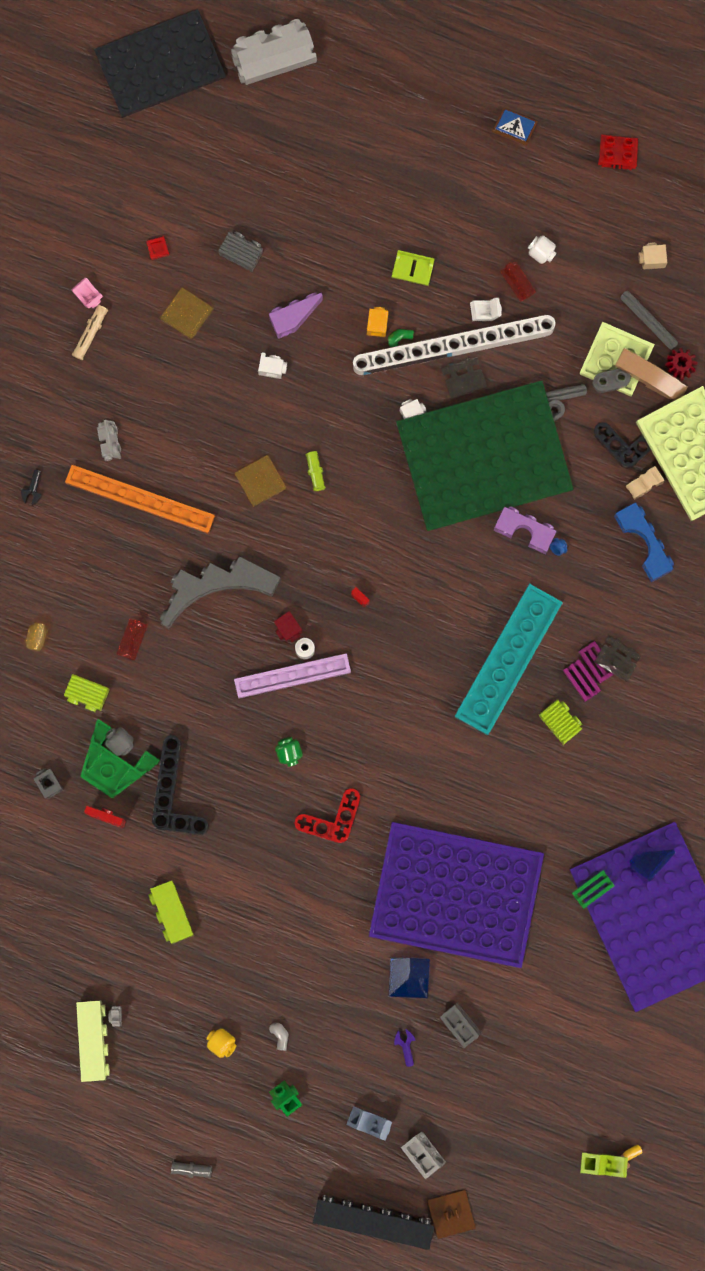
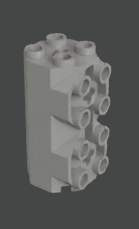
M300 19L292 20L284 26L276 25L272 28V33L270 34L258 31L250 37H239L236 39L237 44L234 45V49H231L234 65L238 69L239 80L241 84L245 83L246 85L317 62L316 53L312 52L314 45L305 23L300 22Z

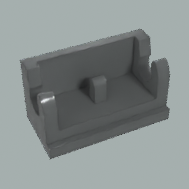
M458 1002L440 1016L441 1020L464 1048L481 1035V1031Z

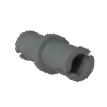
M173 1161L171 1174L189 1175V1178H193V1176L211 1178L212 1165L207 1166L198 1165L195 1162H190L189 1164Z

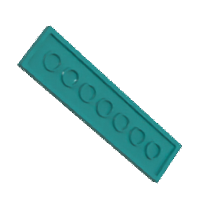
M531 584L528 585L458 709L455 718L485 735H489L563 602Z

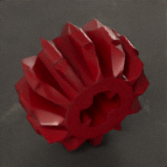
M682 347L679 348L678 352L672 350V355H668L666 358L669 361L665 363V367H669L667 373L671 374L673 372L674 378L679 375L680 380L684 379V375L689 379L691 373L696 372L694 367L698 364L697 361H693L696 357L695 354L689 356V349L683 353ZM681 361L680 363H682L683 361L685 363L684 367L682 365L679 367L678 362Z

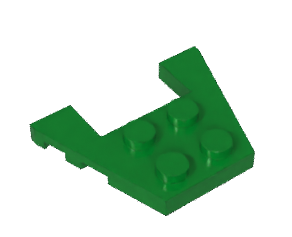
M97 719L80 777L113 799L158 765L160 760L145 751L136 766H131L102 746L106 740L105 735L111 727Z

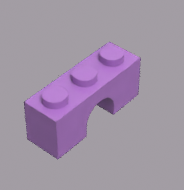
M504 507L494 528V531L509 538H512L513 533L517 529H527L532 537L528 547L545 555L556 533L552 525L548 523L540 524L536 522L537 519L533 516H523L513 507Z

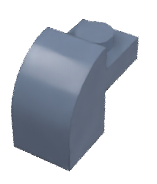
M353 1106L346 1125L379 1139L386 1140L392 1122Z

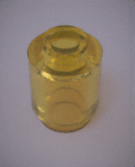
M34 622V625L29 626L25 648L41 651L48 633V629H45L46 625Z

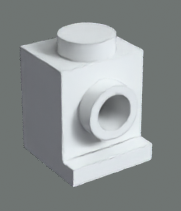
M261 353L259 375L281 379L282 373L286 374L287 362H284L278 356L270 355L266 357L265 353Z

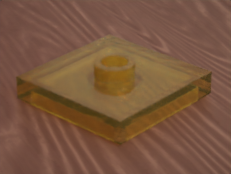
M181 288L160 318L192 340L213 308L184 288Z
M268 455L235 473L253 507L286 489Z

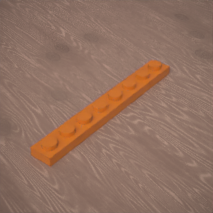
M71 465L65 481L68 485L209 534L215 515L75 465Z

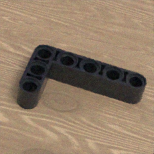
M169 735L164 739L152 823L155 828L161 831L204 835L209 829V824L204 818L172 813L181 742L176 736ZM170 740L177 741V747L173 750L167 748V743ZM167 759L175 761L173 768H165L164 763ZM170 778L172 785L169 788L162 787L163 779ZM162 797L169 798L168 806L161 807L159 800ZM158 817H166L167 822L164 826L156 824ZM178 819L186 821L184 828H176L175 823ZM202 821L205 823L203 831L198 832L195 830L196 822Z

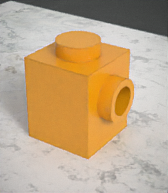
M374 307V309L369 310L367 335L386 337L388 311L385 308Z

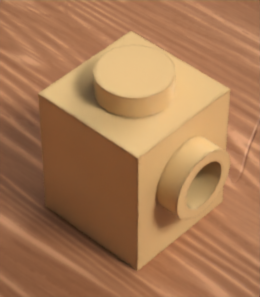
M648 243L646 246H643L641 252L638 253L639 264H642V268H665L667 265L666 245Z

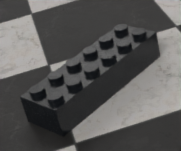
M324 1194L322 1198L318 1197L313 1224L427 1250L430 1249L434 1224L431 1223L429 1218L419 1216V1219H413L411 1214L400 1212L399 1215L392 1214V1210L380 1208V1211L374 1210L372 1205L361 1203V1206L353 1205L354 1201L342 1199L341 1202L334 1201L333 1196Z

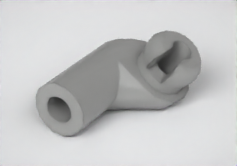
M272 1023L269 1030L270 1033H274L278 1038L277 1050L286 1051L289 1034L282 1024Z

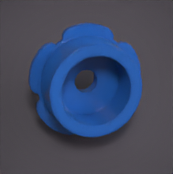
M554 538L550 544V549L555 555L560 556L563 553H567V543L561 538Z

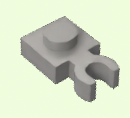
M121 1006L112 1007L111 1011H109V1023L112 1026H122Z

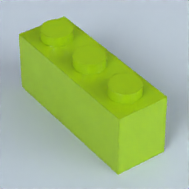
M169 881L151 888L149 898L152 905L156 904L158 908L156 916L159 923L163 922L166 930H163L166 941L174 944L194 936L174 882Z

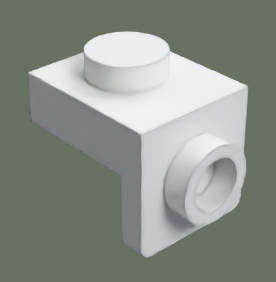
M494 298L490 301L470 302L473 321H493L501 316L502 307L499 298Z

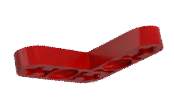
M347 789L344 792L335 823L301 814L295 819L296 829L329 841L344 843L349 837L359 805V792L355 789ZM351 792H354L355 797H357V800H353L351 806H355L354 810L349 807H342L344 803L348 804L349 799L346 798V795H350ZM349 811L352 815L351 819L343 821L340 818L341 812ZM306 818V822L312 824V820H315L313 832L309 831L311 828L309 826L300 828L298 820ZM338 822L343 825H349L348 829L344 827L343 833L346 836L342 837L341 840H338L337 835H335V832H339L341 827L340 825L337 826ZM324 823L327 826L325 834H319L316 831L318 824Z

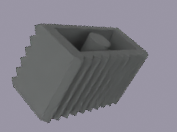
M228 232L219 249L220 256L253 272L263 254L261 244L254 240H251V242L245 240L244 236L238 232H234V234Z

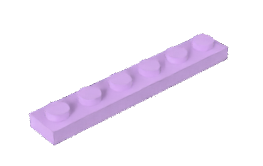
M346 653L234 679L238 698H244L349 674L351 670Z

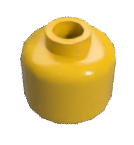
M213 1030L207 1036V1048L217 1057H229L234 1052L236 1040L226 1030Z

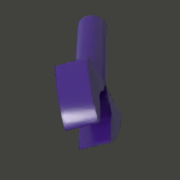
M405 1029L407 1034L406 1043L400 1039L398 1031L395 1036L394 1045L399 1044L402 1046L406 1066L411 1067L414 1063L410 1043L415 1041V1038Z

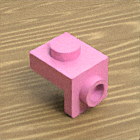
M87 278L81 280L71 289L87 308L96 307L103 297Z

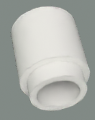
M308 638L298 640L295 645L297 656L301 659L311 658L315 652L314 643ZM308 645L309 648L303 651L301 646Z

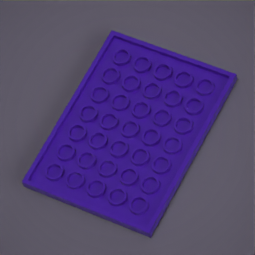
M392 822L369 937L522 968L544 853Z
M676 822L570 869L577 888L581 887L602 870H604L610 881L615 885L588 905L587 909L635 1012L705 981V884ZM601 876L580 892L581 896L604 878ZM607 882L584 898V903L608 886Z

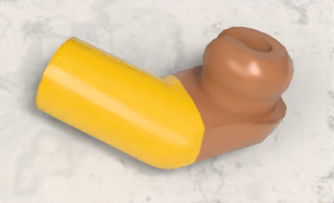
M635 1145L626 1150L620 1157H628L629 1161L642 1154V1149L639 1145Z

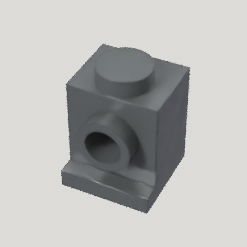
M44 768L36 773L37 777L34 778V781L46 800L64 790L51 769L47 770ZM51 780V786H45V781Z

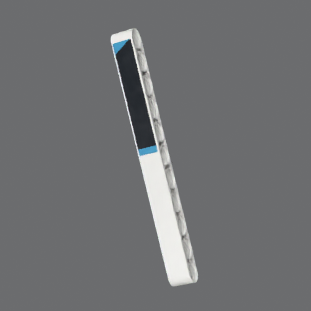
M549 315L364 353L354 358L353 369L358 375H366L546 337L553 333L555 320ZM547 322L551 325V328L544 329L541 324ZM529 326L533 331L525 333L523 327ZM511 330L514 332V336L507 337L504 332ZM493 334L496 339L489 341L486 339V335ZM475 338L478 343L471 345L467 340ZM457 342L459 347L452 349L449 343ZM438 346L441 350L438 353H434L430 348ZM418 349L422 352V355L416 357L412 354V351ZM400 353L404 358L397 361L393 356ZM382 357L385 359V363L379 365L375 362V359ZM360 361H363L367 364V366L363 369H360L357 367L356 364Z

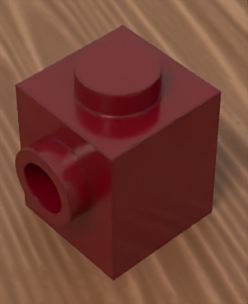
M290 611L273 621L277 628L275 633L280 640L284 639L286 643L289 641L293 643L301 638L302 629Z

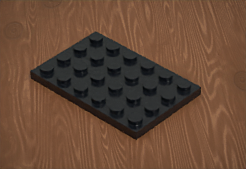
M198 9L94 49L122 118L226 78Z

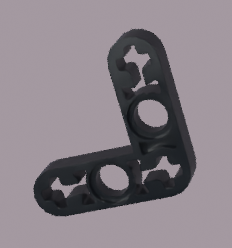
M599 423L594 428L595 438L624 468H632L651 451L643 435L628 446L607 423ZM598 428H606V435L609 437L612 434L613 437L606 443L607 437L604 434L599 435ZM618 441L621 447L619 450H612L610 443ZM639 442H644L647 445L645 452H640L637 449ZM633 451L635 452V454L640 456L639 458H637V456L635 455L631 459L632 463L624 462V456L626 455L627 457H629L633 453Z

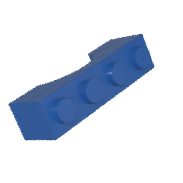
M634 503L617 512L614 518L623 533H635L645 540L648 546V557L642 567L649 580L653 582L673 570L672 566L674 563L669 555H665L663 551L664 545L661 540L656 539L653 534L655 530L650 522L647 523L644 516L646 514L643 508Z

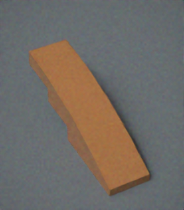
M625 348L615 364V367L631 374L632 378L644 383L645 387L672 401L683 397L688 388L659 367Z

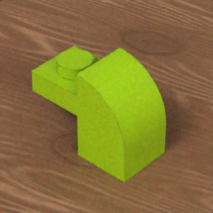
M582 1153L580 1173L626 1178L628 1157Z

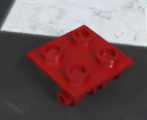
M601 135L598 165H602V168H611V164H613V169H615V165H618V169H621V165L622 169H636L638 138Z

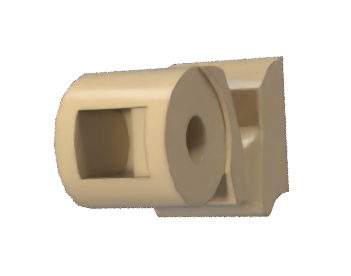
M654 466L645 474L640 475L639 478L629 483L626 488L632 494L633 499H637L650 491L653 485L657 487L663 484L665 480L656 466Z

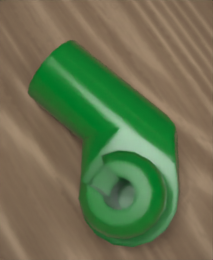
M395 330L388 336V345L390 347H397L398 341L401 339L413 340L414 330Z

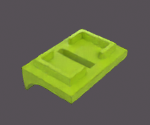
M398 250L392 278L428 286L434 258ZM413 260H415L417 262L414 275L412 277L410 276V272Z

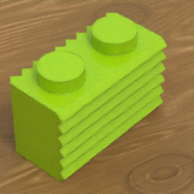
M72 674L64 696L68 698L67 702L74 705L82 703L86 705L85 709L96 712V709L102 710L110 689Z
M556 700L540 713L539 717L564 745L582 730L580 727L582 723L576 716L572 717L568 711L570 709L563 701L559 702Z

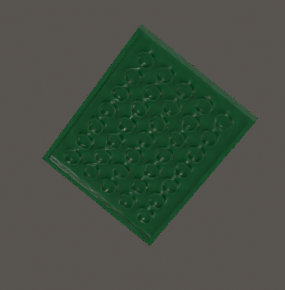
M543 381L396 421L427 532L499 512L504 507H516L574 490Z

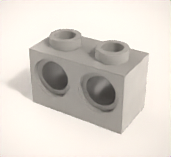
M423 1132L414 1136L401 1147L425 1179L446 1164V1161Z

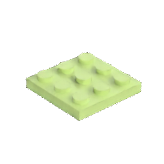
M602 322L580 371V375L593 380L599 373L619 369L615 367V364L624 348L648 360L655 344ZM618 375L619 380L625 379L623 375ZM631 377L629 384L617 391L632 396L638 380ZM604 379L599 380L601 384H606Z

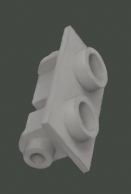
M104 420L97 427L99 441L106 440V443L100 444L102 458L105 461L112 460V457L121 459V446L118 443L117 426L115 422Z

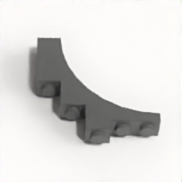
M241 557L237 561L234 560L229 568L231 573L211 563L208 567L205 566L200 574L202 579L180 570L179 574L175 573L171 580L172 588L178 592L177 594H172L169 600L171 605L168 611L164 610L160 617L161 625L169 630L176 618L189 605L213 592L227 589H247L272 597L281 579L279 576Z

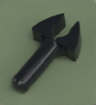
M35 469L29 488L27 490L21 489L22 499L25 504L27 497L31 493L33 494L32 506L42 497V494L37 492L41 471Z

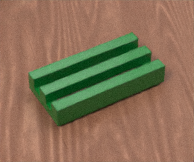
M602 870L575 890L572 895L584 909L615 885L610 881L604 870ZM601 876L604 878L601 882H599L589 891L584 893L582 896L579 897L577 895L579 892H581L583 889H585L587 886H589L591 883L596 881ZM607 882L608 886L583 903L582 900Z

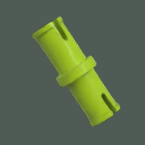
M317 451L309 452L305 455L309 466L308 474L311 476L313 490H324L326 487L322 476L323 468L320 467Z

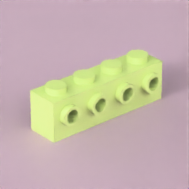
M102 1001L76 1002L81 1082L107 1080L106 1076L110 1075L109 1064L105 1062V1056H108V1044H104V1036H107V1025L103 1024V1016H106L105 1004L102 1005Z

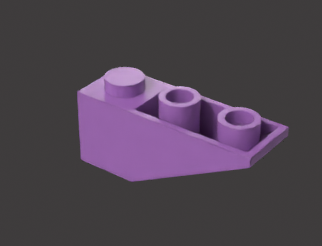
M312 293L306 297L307 299L302 301L295 300L290 302L289 306L285 308L277 307L271 311L269 319L278 339L298 330L323 300L322 293Z

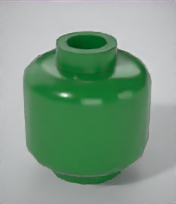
M292 737L279 740L275 747L279 762L287 764L288 767L297 765L299 763L298 760L303 756L299 741Z

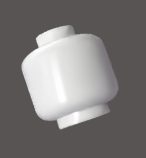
M536 236L528 247L530 249L529 255L541 264L546 261L550 262L556 255V252H554L556 245L545 236Z

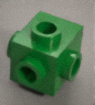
M285 1080L269 1091L273 1098L271 1100L276 1110L281 1109L287 1117L302 1106L297 1097L299 1092L293 1084L289 1086Z

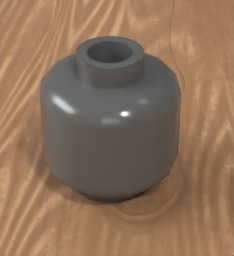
M122 727L111 728L105 735L107 738L105 745L117 756H125L134 746L133 737Z

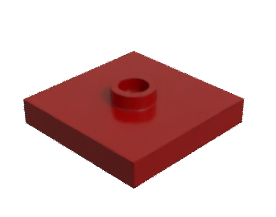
M86 806L84 811L90 817L120 828H124L126 823L124 819L112 815V811L104 808L100 811Z

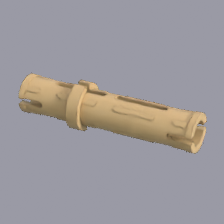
M97 305L91 319L87 321L88 325L72 356L83 360L95 334L102 327L101 323L108 309Z

